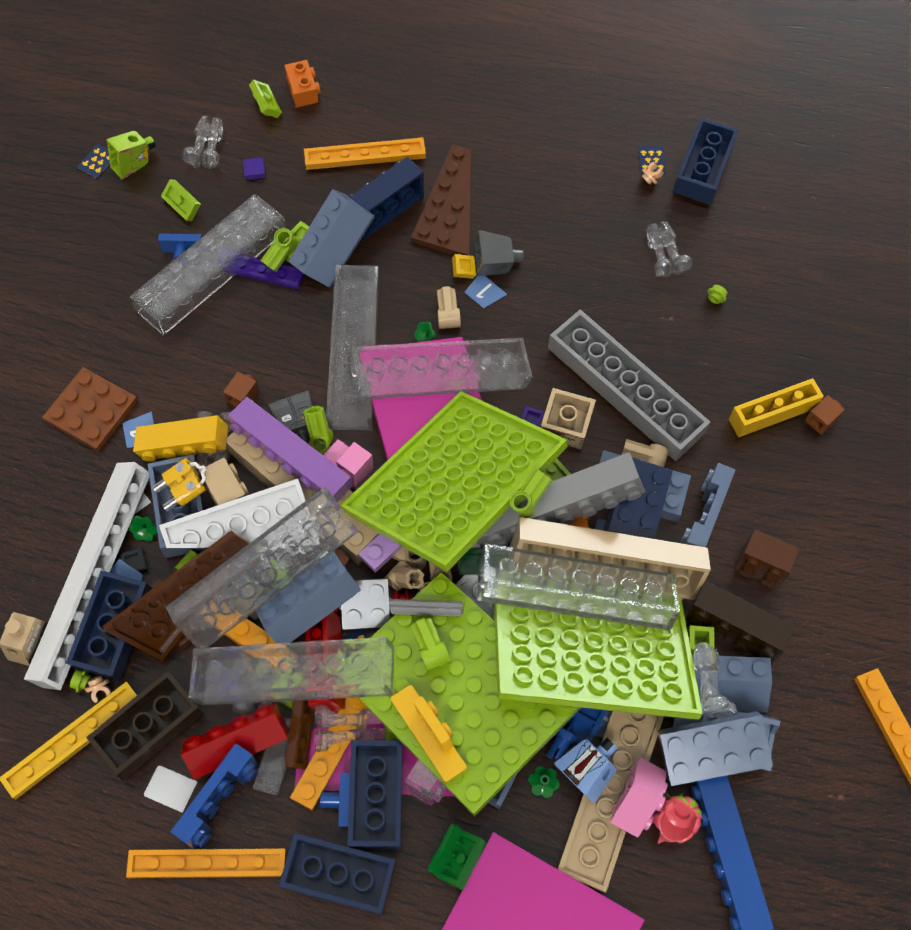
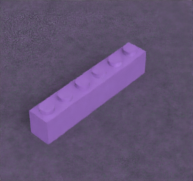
M248 397L228 415L231 424L230 428L237 435L242 434L247 438V442L255 449L259 447L263 450L264 455L272 462L277 461L285 473L290 476L292 474L296 476L304 488L314 490L316 496L322 502L326 503L328 501L334 506L352 487L351 477Z

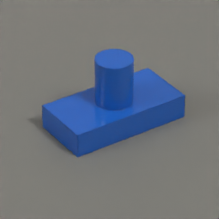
M159 234L158 242L162 253H174L173 260L176 263H185L187 253H204L205 246L201 234Z
M340 773L339 792H321V808H339V827H348L350 773Z

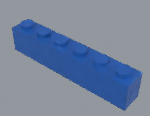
M727 775L692 782V786H690L691 795L698 802L702 813L701 826H705L707 837H705L708 851L712 852L715 863H713L715 876L722 883L721 897L723 903L730 910L729 924L731 930H774Z

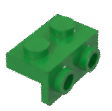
M452 823L444 834L436 854L431 859L428 871L439 880L463 891L487 842L480 837L463 831Z

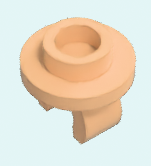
M654 162L649 164L647 170L642 169L644 173L642 178L649 185L652 182L656 185L658 182L655 179L661 178L664 174L661 168L654 172L658 167Z
M101 675L87 681L88 686L84 688L86 692L92 691L91 698L95 703L99 700L96 694L98 691H104L106 696L111 694L110 688L106 685L109 683L108 677L102 678Z

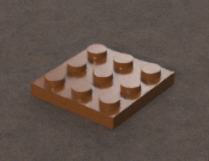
M83 367L42 418L46 423L99 452L138 402V399L135 395Z

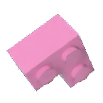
M337 439L323 455L351 477L352 487L350 489L356 491L374 474L372 454L355 442L348 447Z
M639 757L628 775L624 792L613 808L610 823L637 838L643 829L647 831L652 824L654 811L659 812L665 802L666 797L663 795L668 786V783L665 782L667 771Z

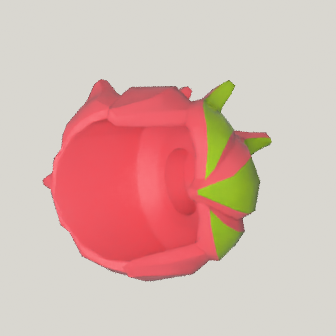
M665 792L664 797L666 799L661 810L652 815L654 816L652 823L660 831L658 844L665 841L681 844L697 834L701 826L702 813L693 798L683 797L682 793L678 796L670 797Z

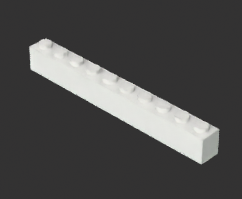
M125 462L116 464L24 680L42 688L61 690L71 667L66 664L100 571H111L148 482L149 471L137 463Z

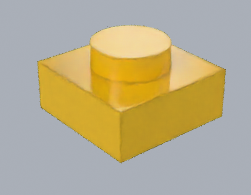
M455 254L452 257L454 277L473 279L476 276L474 256Z

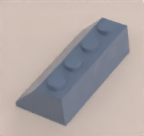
M332 189L288 262L302 273L331 288L375 216L346 194Z
M692 655L700 702L746 713L754 711L768 713L772 687L771 658Z

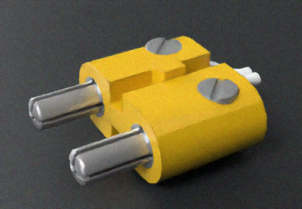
M184 458L162 473L163 479L153 485L152 488L156 493L166 486L171 488L170 491L174 497L163 504L165 511H169L178 504L184 506L206 491L203 483L205 482L204 473L207 469L204 465L199 466L198 463L190 462L187 458ZM194 466H196V468L202 469V480L197 476L198 473L196 472Z

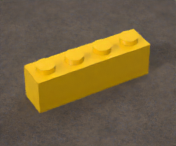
M812 378L734 407L729 421L739 438L809 412L821 402L824 396Z
M216 415L136 427L133 452L140 456L142 460L148 462L161 458L173 459L176 456L194 454L195 456L198 453H216L217 451L226 450L228 424Z

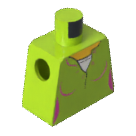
M131 131L107 139L110 168L123 180L149 162L148 151L156 147L153 138L149 136L143 139L136 131Z

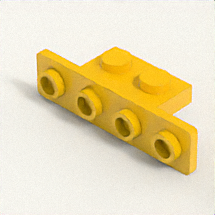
M412 685L407 686L390 698L445 783L450 782L467 770L466 764L453 747L450 738L453 736L451 729L446 722L442 724L436 717L439 713L431 701L426 703Z

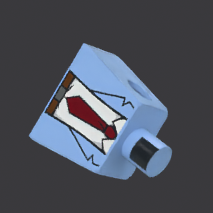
M607 737L597 748L585 739L554 764L587 798L595 803L617 771V768L608 758L618 748Z

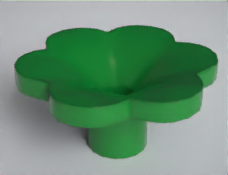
M419 322L414 337L417 342L431 341V339H435L436 333L432 329L430 322Z
M135 516L128 527L129 531L133 533L134 538L138 541L143 539L148 542L152 541L157 533V526L153 524V520L149 517Z
M539 766L528 778V783L532 786L531 792L535 796L542 795L544 798H550L553 795V791H556L560 786L559 781L556 779V772L551 768L545 769Z

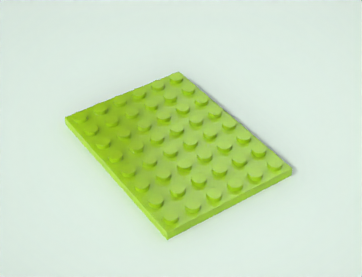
M460 391L340 505V508L348 516L448 572L510 507L511 495L520 490L532 471L536 469L544 472L568 447L567 439Z
M494 571L492 579L498 699L697 720L701 718L703 713L681 598L559 578Z
M441 572L411 600L462 602V616L395 614L334 671V674L475 816L581 707L498 699L495 622ZM422 618H431L440 641L444 642L451 659L450 663L431 671H427L419 652L420 647L411 628L416 621ZM409 685L414 687L418 695L422 696L426 703L431 701L439 713L436 716L441 724L446 722L451 729L453 736L450 738L453 747L467 766L466 771L448 783L444 782L391 702L390 698Z

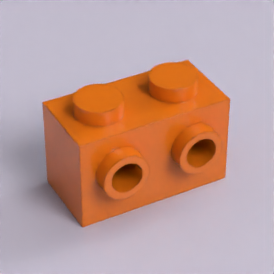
M304 60L284 65L286 79L296 108L318 103V94H321L318 82H314V79H316L313 67H309L308 61Z

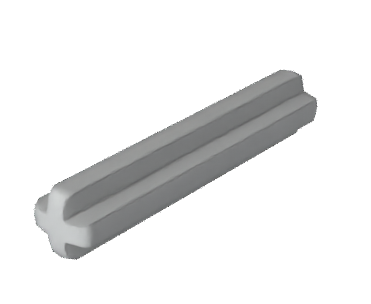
M393 599L390 602V612L392 614L462 616L463 603L458 601Z

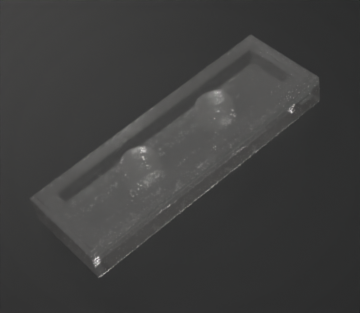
M284 718L289 729L291 719ZM288 739L265 749L253 790L278 797L287 769L284 765Z

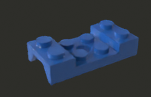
M235 744L173 827L171 833L193 849L203 848L209 841L212 830L205 821L207 819L211 820L219 809L217 805L223 797L227 798L235 787L233 784L235 780L244 786L247 781L251 782L256 776L259 764L253 755L238 744Z

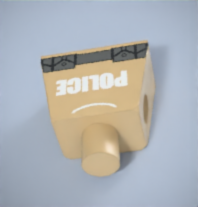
M13 612L5 625V630L0 639V647L7 660L30 666L48 623L34 617Z

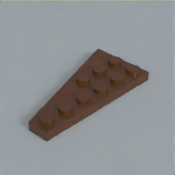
M452 144L412 233V243L452 255L469 256L471 149Z
M231 530L103 625V629L111 635L163 661L248 552L252 544Z

